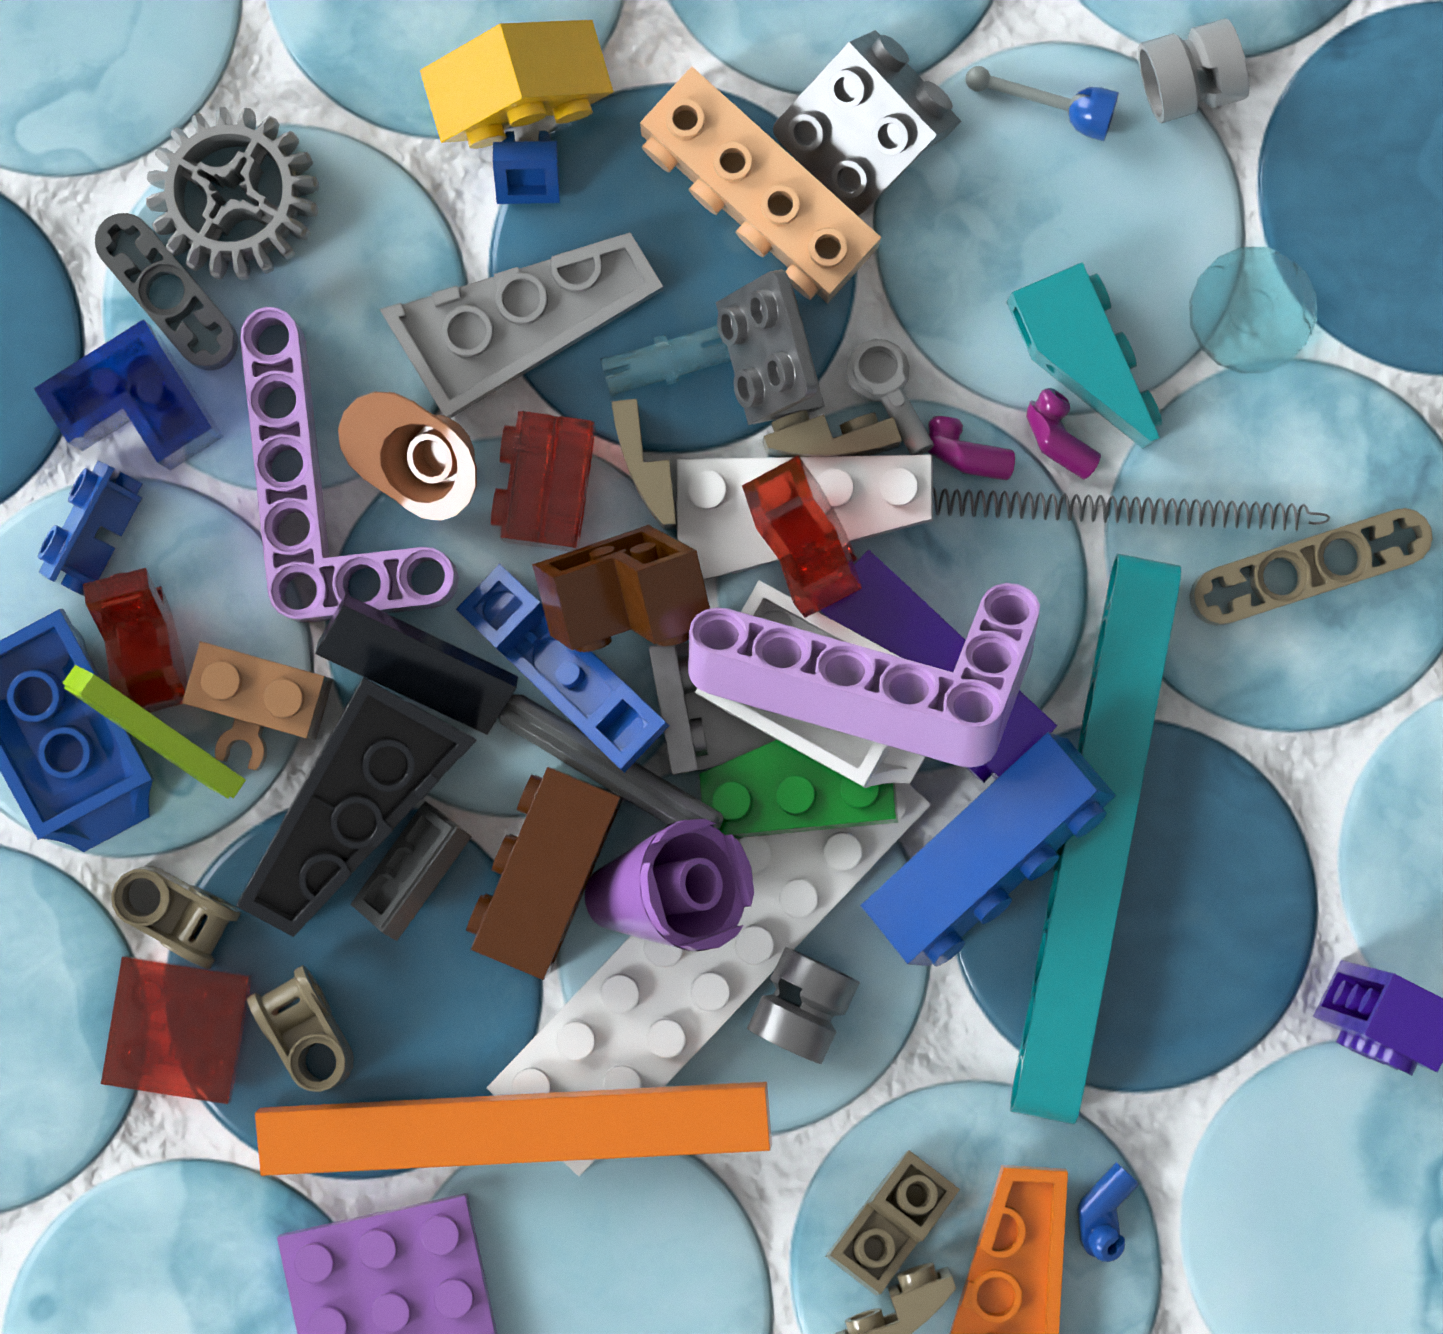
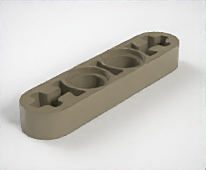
M1403 508L1385 512L1213 568L1200 575L1192 584L1189 595L1190 604L1196 616L1205 623L1215 626L1230 624L1414 564L1423 559L1430 550L1433 539L1431 526L1427 519L1415 510ZM1393 521H1398L1402 529L1412 528L1414 530L1416 540L1407 544L1408 555H1403L1400 547H1391L1374 553L1380 562V566H1372L1371 547L1361 533L1362 529H1369V541L1393 533ZM1341 539L1348 541L1357 552L1358 560L1356 567L1348 575L1334 574L1324 563L1323 555L1325 548L1333 540ZM1274 559L1287 560L1297 571L1298 580L1296 586L1287 595H1278L1271 592L1264 583L1263 573L1265 567ZM1250 568V585L1256 597L1260 600V605H1251V593L1230 600L1228 602L1229 613L1222 614L1218 605L1209 607L1206 605L1204 595L1213 590L1211 580L1218 579L1223 588H1228L1247 581L1240 572V569Z

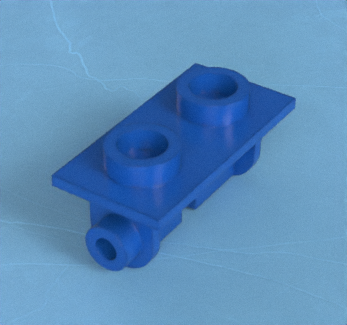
M99 460L92 471L85 468L77 477L68 496V502L74 505L63 527L54 525L50 529L38 553V559L44 561L39 573L55 582L60 571L65 572L66 575L61 585L84 596L89 585L96 587L102 572L115 550V547L95 538L99 527L102 526L122 537L137 506L142 500V497L137 494L143 483L122 472L119 473L115 482L110 481L109 479L115 468Z

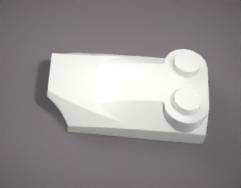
M760 580L757 582L741 611L745 614L899 657ZM698 688L695 692L699 697L725 710L730 715L743 720L864 788L885 783L910 784L926 758L923 755L708 694Z

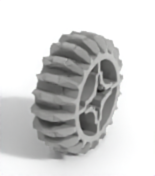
M219 107L215 114L216 126L209 127V124L201 114H194L192 116V124L197 130L196 134L188 138L182 129L176 127L171 131V136L180 146L178 150L173 153L167 148L159 147L155 156L164 165L168 166L167 171H149L147 181L157 188L164 189V191L147 197L146 205L151 211L166 212L159 216L152 223V226L158 235L174 233L166 245V248L172 255L177 256L190 249L186 259V265L190 269L198 271L210 257V274L216 279H222L227 272L229 261L233 262L236 276L240 280H247L250 275V260L256 259L263 272L268 274L274 270L273 262L268 256L270 252L277 248L279 253L287 260H290L295 255L292 247L285 241L290 233L298 239H308L310 231L303 223L297 221L298 215L305 217L317 216L319 208L316 203L309 199L300 198V196L318 191L319 182L316 177L300 175L313 165V161L307 152L292 154L299 144V139L294 132L289 131L276 138L280 126L276 118L268 116L255 130L256 115L252 109L243 108L239 114L237 125H233L227 108ZM247 147L244 153L238 151L230 163L221 167H212L201 162L208 155L224 148ZM266 155L277 163L281 172L283 190L279 208L269 203L266 197L258 193V184L264 173L260 165ZM188 180L207 193V204L202 214L206 221L199 233L193 230L185 212L184 193ZM211 182L222 188L227 186L235 189L240 185L254 205L245 200L240 202L236 199H230L226 202ZM243 220H254L263 225L268 224L260 232L244 240L233 242L218 241L222 234L228 236L233 227Z

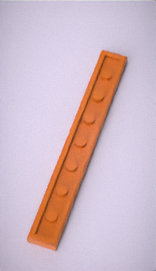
M767 1082L262 1107L255 1112L261 1176L770 1151L772 1147Z

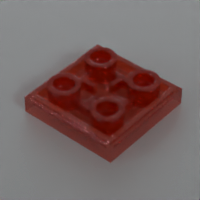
M122 956L101 1084L216 1103H231L247 1008V997L249 996L252 976Z

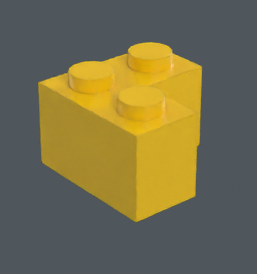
M593 20L500 23L420 70L441 143L468 141L471 149L492 146L493 142H501L506 139L504 130L507 128L529 125L544 119L546 116H554L558 124L580 120L592 114L591 104L614 92Z

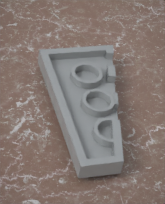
M626 233L552 256L551 259L520 269L515 267L496 273L494 277L461 287L453 286L431 293L432 296L406 304L398 303L379 310L442 414L451 419L644 303L664 289L632 234Z

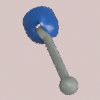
M982 66L972 67L966 74V84L971 90L979 92L989 88L1068 112L1070 123L1076 131L1086 137L1105 141L1119 95V92L1106 88L1087 87L1080 90L1070 99L990 76L989 71Z

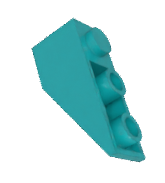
M1083 262L1011 293L1006 303L1031 360L1142 449L1152 445L1160 438L1155 428L1162 425L1160 411L1150 391L1140 392L1130 371V369L1137 367L1133 349L1123 332L1114 334L1104 312L1111 309L1110 298L1103 281L1097 273L1089 276Z

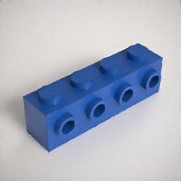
M1047 732L860 906L907 964L921 966L933 964L935 967L940 966L952 959L964 947L965 941L962 939V936L980 921L981 924H986L1006 910L1012 902L1008 894L1026 878L1029 881H1033L1050 870L1059 859V855L1055 851L1073 835L1076 838H1080L1096 828L1106 817L1107 812L1103 807L1116 795L1068 738Z

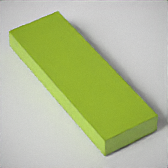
M75 665L62 684L65 685V690L216 793L227 799L229 797L234 799L245 783L246 779L95 674Z

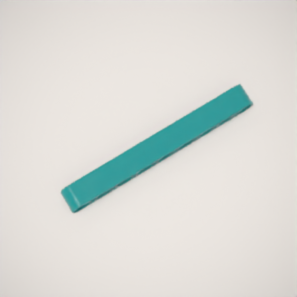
M1117 553L1113 562L1077 750L1115 793L1116 797L1103 807L1107 814L1096 828L1080 838H1076L1073 835L1057 851L1059 859L1054 866L1010 1102V1111L1013 1113L1075 1124L1080 1112L1181 581L1180 565Z

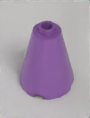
M707 819L681 820L669 824L596 870L589 878L585 888V904L593 921L600 927L688 951H705L720 948L738 935L744 926H737L742 917L744 907L752 905L754 885L751 865L741 843L732 834L724 835L712 826L716 823Z

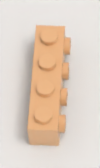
M692 66L640 122L641 136L647 140L642 146L644 152L666 172L670 173L676 166L694 183L689 188L690 193L711 213L717 215L723 209L741 226L736 230V234L756 254L764 257L770 251L788 268L785 272L789 277L790 284L805 298L811 300L817 294L828 304L878 249L881 240L880 235Z

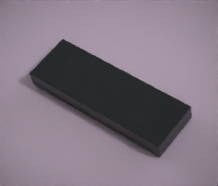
M347 594L343 597L320 637L315 654L486 735L490 732L517 688V675Z

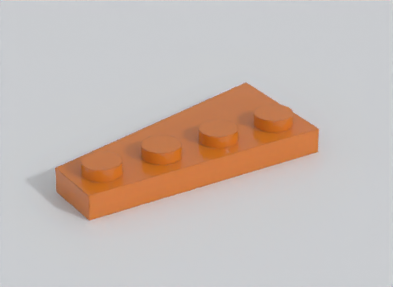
M1001 1165L949 1334H1059L1068 1171L1065 1168Z

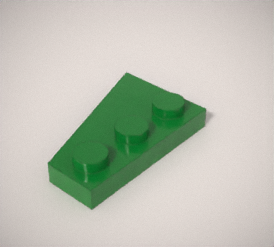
M779 740L772 741L699 774L701 802L722 814L723 823L719 831L724 835L732 834L735 838L899 823L895 783H885L864 788Z

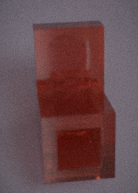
M799 455L742 485L755 527L779 559L792 601L804 618L862 589L853 564L857 557L851 542L827 496Z
M146 568L127 573H117L108 578L83 584L85 604L105 641L109 679L112 687L149 713L183 704L182 701L188 684L185 663L174 619L162 587L155 588Z

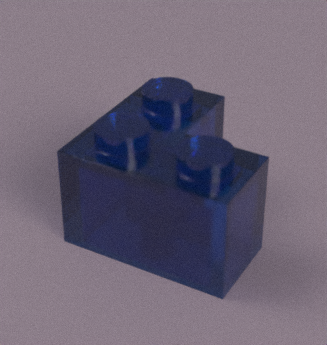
M144 319L34 388L66 441L82 451L131 421L157 463L171 471L224 437L157 330Z

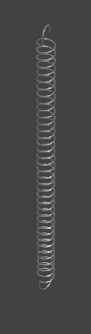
M933 488L937 516L941 511L944 493L946 494L948 515H952L957 493L961 517L964 515L968 494L970 495L972 516H976L981 494L984 517L986 518L993 494L996 517L999 518L1005 494L1009 519L1012 517L1016 495L1018 497L1020 518L1023 519L1029 495L1033 520L1036 517L1040 496L1042 498L1044 520H1047L1052 496L1057 521L1060 518L1064 496L1067 505L1068 521L1072 518L1076 497L1081 522L1084 518L1088 497L1091 506L1092 522L1095 521L1100 498L1105 523L1107 522L1112 498L1115 507L1116 523L1119 522L1124 499L1127 508L1128 524L1131 523L1136 499L1139 508L1140 524L1143 523L1148 500L1151 509L1152 525L1155 524L1159 501L1162 504L1164 525L1167 524L1169 507L1172 501L1175 510L1176 526L1179 525L1183 502L1186 505L1188 526L1191 525L1195 502L1198 505L1200 527L1203 525L1207 503L1210 506L1212 527L1215 525L1219 503L1222 506L1224 528L1227 524L1231 504L1234 507L1236 529L1238 528L1243 504H1245L1248 529L1250 528L1255 505L1258 508L1260 530L1262 529L1267 505L1270 509L1272 530L1274 529L1275 517L1279 506L1282 509L1284 531L1286 530L1287 517L1291 506L1294 510L1296 531L1298 530L1299 517L1303 507H1305L1307 514L1327 517L1325 521H1309V524L1320 525L1330 520V516L1325 513L1309 512L1305 504H1302L1297 512L1295 505L1291 503L1285 512L1282 503H1278L1273 512L1272 505L1267 502L1261 512L1259 503L1255 501L1249 512L1248 504L1245 501L1240 504L1237 511L1235 502L1231 500L1225 511L1224 503L1221 500L1216 503L1213 510V505L1209 499L1204 502L1201 510L1198 499L1192 502L1189 509L1187 500L1183 498L1177 509L1174 498L1168 501L1165 508L1164 500L1159 497L1153 508L1150 497L1144 500L1141 507L1140 499L1136 496L1129 507L1126 496L1121 498L1119 506H1117L1116 498L1112 495L1108 499L1106 506L1103 496L1099 495L1094 506L1092 497L1088 494L1082 506L1078 494L1073 496L1070 505L1068 496L1064 493L1058 505L1056 495L1051 493L1046 505L1044 495L1040 492L1034 505L1032 494L1027 492L1022 505L1021 496L1016 491L1013 494L1010 505L1008 493L1003 491L998 505L997 495L992 490L986 505L984 492L979 490L974 505L973 494L970 489L965 493L963 505L960 491L956 489L950 505L949 493L946 488L941 492L938 505L937 492Z

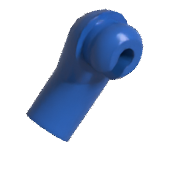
M1117 1162L1081 1198L1077 1207L1080 1242L1087 1254L1096 1257L1102 1262L1114 1261L1124 1252L1125 1238L1120 1235L1117 1208L1139 1185Z

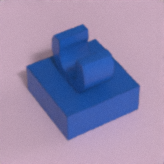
M506 131L505 140L493 142V171L497 204L560 203L557 141H551L547 131H539L538 141L515 142L514 131Z

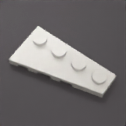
M932 455L677 459V540L697 550L703 580L731 573L736 574L758 568L764 564L791 557H800L828 547L851 541L856 542L933 521Z

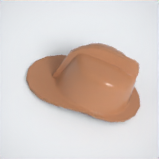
M374 391L360 396L343 412L338 427L339 444L349 466L364 480L397 501L406 510L422 519L441 521L458 515L471 502L477 487L475 450L470 436L459 423L444 415L432 414L414 401L393 392Z

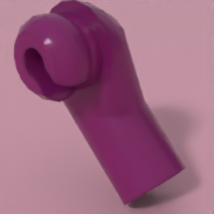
M1046 388L1041 391L1036 402L1030 401L1026 414L1039 448L1044 455L1083 480L1087 479L1097 468L1101 454L1067 432L1061 420L1070 412L1069 400L1055 389Z
M934 416L930 419L928 435L934 444L928 451L930 455L963 474L1008 480L1012 476L1015 466V453L1013 450L961 441L960 435L963 431V424L957 418Z

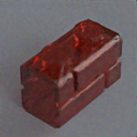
M518 411L516 426H504L500 448V463L511 464L507 489H495L491 511V526L502 527L500 538L503 542L569 552L579 549L596 433L595 422Z

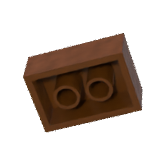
M547 767L543 778L531 774L517 806V811L527 814L518 837L506 834L491 871L501 874L499 883L493 896L487 893L484 896L480 895L468 922L466 931L476 935L470 950L544 980L553 968L623 797L555 768Z

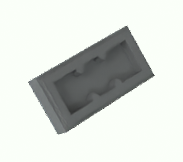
M424 801L350 905L382 933L398 941L472 836L440 810Z

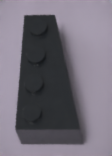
M362 676L242 891L236 907L294 937L477 740Z

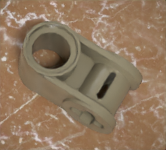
M154 866L139 867L123 874L114 884L111 893L112 907L121 920L160 941L164 947L173 953L206 969H211L215 962L211 954L230 921H238L242 914L239 909L220 897L197 886L189 885L163 869ZM136 879H148L157 885L160 891V903L153 913L145 914L137 911L132 906L129 900V890ZM205 915H207L208 918L195 940L194 935Z
M301 965L294 970V977L263 996L255 992L247 997L249 1008L257 1024L269 1042L275 1047L291 1078L299 1087L307 1091L321 1092L341 1085L349 1077L354 1063L351 1046L334 1019L322 989L305 965ZM300 998L299 1003L279 1014L281 1008ZM317 1043L330 1047L336 1057V1068L327 1080L314 1077L308 1071L306 1065V1055L309 1049Z

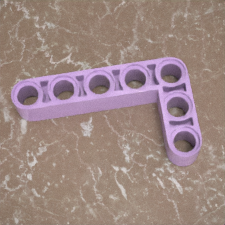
M264 307L255 310L246 318L242 325L240 339L267 589L271 604L278 613L297 622L331 620L345 594L350 596L348 586L352 575L360 569L372 568L379 574L381 580L380 590L377 596L364 603L387 614L432 609L445 605L453 598L458 589L459 576L456 566L444 553L434 548L417 547L329 557L305 336L302 329L287 312L275 307ZM273 325L286 327L289 332V342L285 349L275 355L260 353L258 342L261 333L267 327ZM281 387L294 390L296 405L293 411L280 419L268 417L265 410V402L268 395L273 390ZM286 450L300 452L303 459V467L299 476L288 482L276 481L272 473V463L275 457ZM295 512L304 513L310 523L308 536L300 544L294 546L284 545L279 537V525L282 519ZM426 561H435L441 564L445 573L444 583L441 588L430 595L418 594L413 589L411 583L414 569L420 563ZM301 575L311 576L317 587L313 603L304 609H292L285 597L289 582Z
M1005 583L987 590L982 597L954 672L735 610L718 607L706 609L697 614L690 625L688 674L691 682L698 689L708 694L957 766L972 768L989 762L997 752L1033 654L1040 604L1036 595L1019 584Z

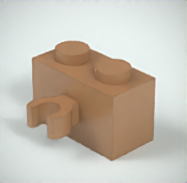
M200 641L182 703L235 718L232 729L227 730L219 737L215 746V758L227 762L232 745L237 741L244 740L252 749L248 769L259 771L267 758V746L262 738L264 727L316 740L333 679Z

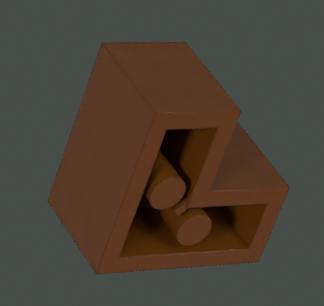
M650 525L532 564L550 636L569 649H575L578 652H590L604 648L612 642L611 636L633 630L659 646L681 644L689 640L690 625L696 615L706 609H710L697 550Z

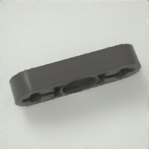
M117 213L106 218L98 227L95 235V248L105 265L186 360L203 370H216L226 366L233 359L238 348V336L229 320L141 218L130 213ZM120 230H123L128 235H133L139 231L141 235L135 240V245L151 263L158 253L163 256V260L147 266L141 272L138 266L123 252L113 257L112 252L118 246L113 237ZM141 272L137 281L133 283L130 276ZM163 275L177 276L181 279L184 286L182 300L171 309H159L150 300L149 292L152 283ZM198 301H201L204 307L193 312L194 316L210 331L215 330L219 326L222 329V332L216 338L221 348L213 355L205 349L198 351L196 354L194 353L193 348L199 342L198 338L183 321L176 331L170 326L171 323L187 317L193 311Z

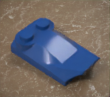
M58 609L0 640V772L37 840L59 841L85 852L150 817L149 796L154 777L131 734L64 689L65 685L62 683L75 665L95 674L100 679L101 677L86 651L87 648L83 636L72 625L65 610Z

